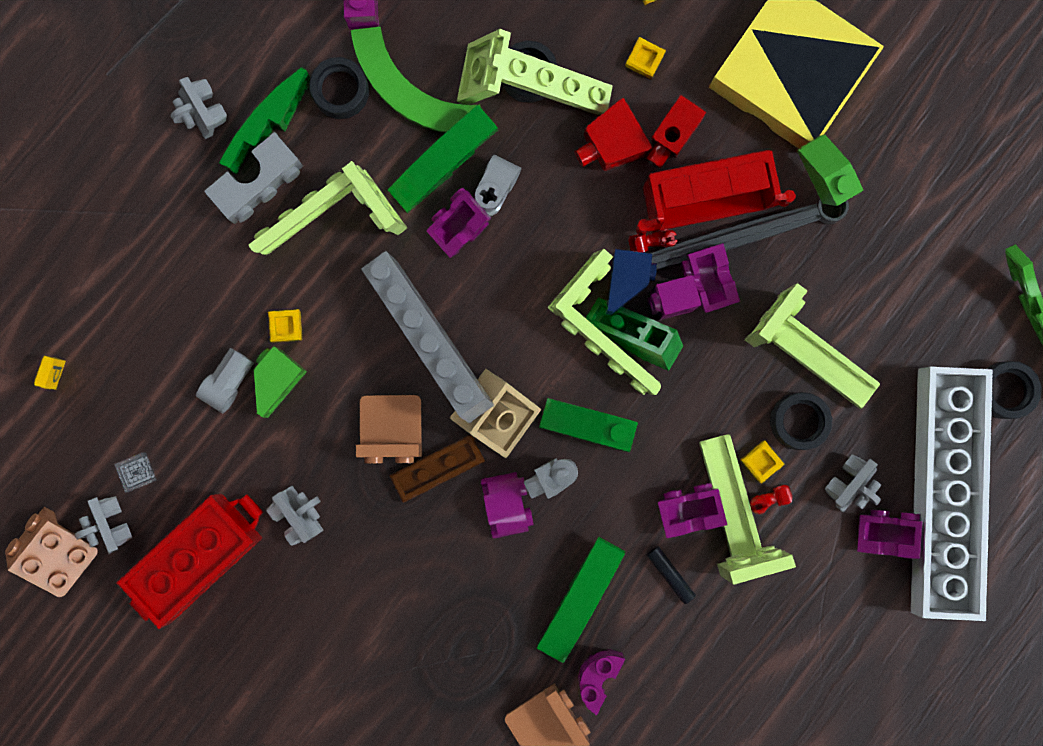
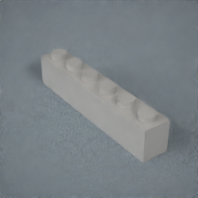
M385 251L364 266L362 271L459 417L470 423L493 407L494 403L399 263Z

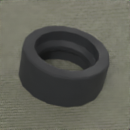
M526 40L510 47L512 50L536 56L543 61L557 65L554 54L547 46L539 42ZM502 83L507 93L520 102L532 103L545 98Z
M343 57L329 58L321 62L313 70L309 81L310 94L317 107L325 115L335 119H347L358 114L365 107L369 97V84L361 67L354 61ZM343 71L349 73L357 83L355 97L351 102L344 105L329 103L322 94L324 80L335 72Z
M1005 361L986 368L992 369V385L999 374L1009 372L1016 374L1022 380L1024 386V397L1021 403L1013 408H1004L998 405L992 394L991 416L1000 419H1017L1027 416L1037 407L1041 399L1042 386L1038 375L1031 367L1021 362Z
M798 392L784 396L776 403L771 412L770 426L773 435L780 444L789 449L809 450L818 447L826 441L832 430L833 418L830 408L823 399L812 393ZM798 403L811 406L816 411L819 419L816 432L811 437L803 440L790 436L783 424L787 409Z

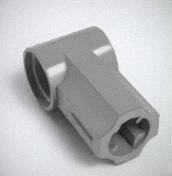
M230 348L215 372L210 374L200 385L196 397L222 414L225 413L234 402L238 394L237 388L254 362Z

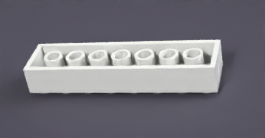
M925 367L918 369L914 513L921 514L920 521H923L921 557L920 559L912 558L911 613L922 618L986 621L992 369Z

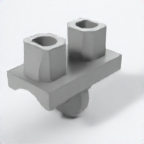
M188 77L179 80L182 88L178 91V94L181 98L173 101L176 108L171 113L173 122H184L188 129L197 125L205 139L213 136L214 128L226 122L227 115L219 103L208 108L203 104L202 101L212 98L213 95L209 83L206 79L191 82Z
M853 454L844 464L843 470L854 477L852 482L847 486L834 477L825 488L826 493L835 501L836 508L844 512L858 494L861 496L855 502V505L861 509L864 508L868 501L874 505L879 504L881 499L875 493L881 484L873 480L868 487H865L876 473L877 463L871 459L866 462Z
M555 458L535 469L536 475L524 481V484L531 498L545 493L549 499L576 481L578 468L570 459L557 460Z
M293 486L272 497L274 502L267 508V512L276 522L286 517L291 527L284 532V536L290 545L293 546L300 542L306 543L324 531L317 521L320 515L314 508L321 502L318 497L309 501L304 492L298 494Z
M116 496L99 501L96 497L88 501L96 525H91L88 516L80 518L79 521L83 530L75 533L76 539L79 540L86 537L91 548L99 544L95 533L100 532L108 554L118 551L117 547L131 540L132 535L127 523L112 529L108 526L106 518L122 512Z

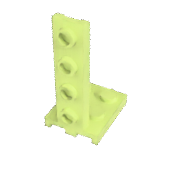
M498 29L468 44L457 98L459 103L469 105L499 94L502 82L596 115H602L608 110L613 85L508 48L511 35L508 31Z
M351 161L342 168L344 173L337 172L326 181L327 185L319 192L314 190L302 199L303 204L295 210L289 209L278 217L279 222L271 228L265 227L254 235L255 240L248 246L253 252L264 255L270 254L351 191L362 205L365 203L368 208H371L373 212L369 216L380 230L383 228L386 232L390 231L399 235L407 229V226L365 169L362 170L359 165L356 166Z
M605 249L593 253L547 308L564 320L561 325L574 336L577 333L582 335L587 340L584 345L597 356L600 353L604 354L610 360L607 365L617 374H627L633 380L630 385L639 393L645 395L647 392L651 395H656L661 389V384L572 307V305L577 303L581 304L589 295L591 290L588 286L592 281H600L611 269L608 263L613 256Z
M797 283L782 291L771 308L761 317L760 322L752 333L745 338V341L753 347L773 342L859 409H862L880 383L794 318L805 304V301L802 299L807 292L805 288Z
M730 434L700 441L699 445L709 481L712 483L713 488L719 489L727 525L722 527L731 557L726 558V562L717 564L720 576L734 585L795 568L792 554L774 546L763 548L761 546Z

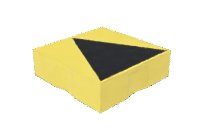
M767 0L713 78L709 88L742 111L761 119L773 132L799 149L825 134L884 46L816 0Z

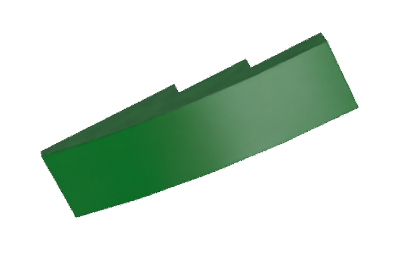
M298 69L278 85L251 113L234 136L219 162L226 170L237 175L250 148L255 149L267 139L274 127L284 132L286 131L309 85L311 77L306 69Z
M479 105L475 106L424 152L392 184L388 192L409 213L453 175V171L475 154V150L498 131V127Z
M598 536L573 578L566 595L555 611L552 621L537 646L538 650L562 663L565 662L601 600L626 551Z

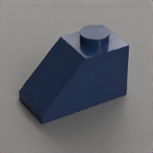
M615 249L606 314H614L644 291L649 285V281H655L657 263H652L653 254Z

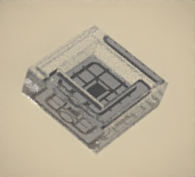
M146 452L114 464L125 493L157 481Z

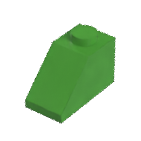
M825 134L797 149L822 204L838 206L864 191L849 160Z
M275 346L271 350L269 348L265 349L256 360L258 365L254 369L257 414L263 418H268L307 372L285 352Z

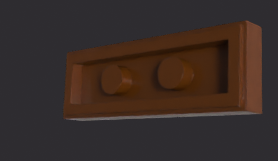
M470 434L390 475V478L404 503L485 462L473 436Z

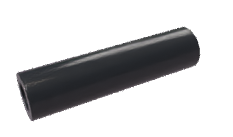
M659 546L647 554V557L684 605L696 597V594Z

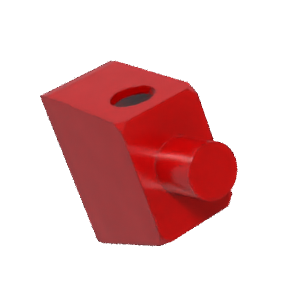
M680 95L652 136L651 142L655 146L646 159L661 169L670 155L676 158L704 119L706 112ZM669 132L677 134L678 137L675 142H670L666 139Z
M622 98L585 128L584 137L588 144L574 152L583 167L597 159L602 169L607 171L648 156L653 147L627 102Z

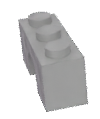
M275 132L251 151L258 159L261 167L257 179L251 183H239L227 171L204 191L226 218L234 224L238 221L244 222L254 213L253 208L261 202L266 203L276 195L278 187L284 182H292L300 174V169L303 165Z

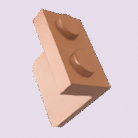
M417 395L363 396L360 399V445H356V457H364V463H383V457H395V463H414V457L422 456L421 398Z
M43 507L39 514L35 513L29 518L25 525L24 533L19 539L14 538L5 551L8 571L57 597H63L98 553L96 546L90 548L87 540L83 538L77 540L74 533L58 525L55 512L46 507Z
M555 683L505 716V722L520 746L590 745L587 736L591 733L589 727L581 716L576 718L571 710L574 706L571 698L565 689L560 692Z

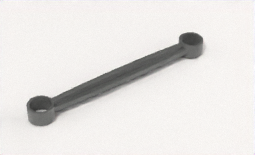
M819 198L816 204L735 225L675 244L673 247L650 253L653 254L652 263H657L656 270L681 264V261L687 260L688 254L724 243L725 250L727 251L816 221L824 224H835L846 216L849 210V203L847 200L840 204L841 214L836 218H830L823 213L822 201Z

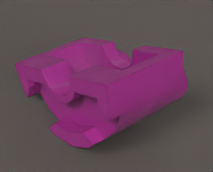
M464 188L459 189L450 198L452 204L449 210L444 207L432 217L431 220L434 223L427 229L428 234L449 258L459 253V250L468 241L472 242L489 225L488 221L491 220L486 211Z
M724 243L688 254L687 260L681 261L684 276H694L701 308L705 313L740 302L735 281L732 279L729 271V261Z
M517 472L481 479L492 538L528 532V526L534 524L530 507L524 508L522 496L527 495L524 477L518 478Z
M705 483L694 486L695 492L682 494V490L679 489L663 493L665 499L659 501L658 505L666 538L726 526L727 521L719 489L713 488L712 483Z
M871 509L870 515H860L857 552L920 559L923 521H920L921 514L901 512V518L889 517L890 511Z
M612 649L600 651L588 656L581 665L578 675L580 695L586 707L596 716L607 696L604 693L605 689L602 687V684L608 678L616 679L625 661L622 652Z

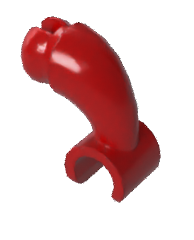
M665 229L647 236L646 234L629 236L630 251L643 253L648 251V247H673L678 241L674 237L677 234L673 230Z
M781 485L774 488L771 493L753 497L750 501L751 510L755 514H763L775 503L778 506L790 504L792 502V494L789 486Z

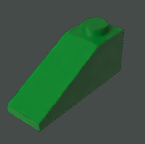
M598 297L586 319L614 343L642 360L669 371L683 348L678 331L624 307H621L614 314L608 315L606 314L607 300Z
M547 398L539 427L630 452L638 422Z

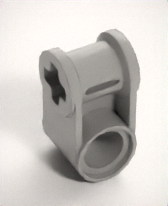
M495 154L490 159L482 180L475 191V200L489 216L499 212L522 169ZM489 195L493 196V201H489L488 204L483 203V198L487 199Z

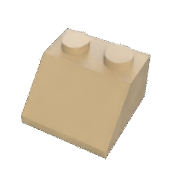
M485 368L478 381L494 403V406L470 423L459 417L456 411H454L450 419L501 456L507 458L542 409Z

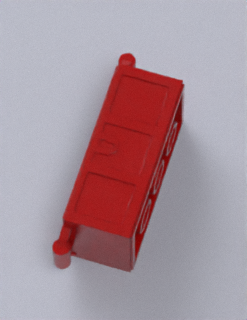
M770 150L650 173L643 186L649 221L647 219L640 220L636 226V233L644 235L649 231L658 232L665 229L768 210L770 207L778 205L786 207L795 200L796 194L792 190H787L781 194L774 157Z
M223 494L210 495L116 583L132 599L129 604L146 622L150 619L158 629H161L179 617L262 539V536L255 528L260 516L264 512L248 494L242 499L231 502ZM238 503L254 519L251 524L235 508Z

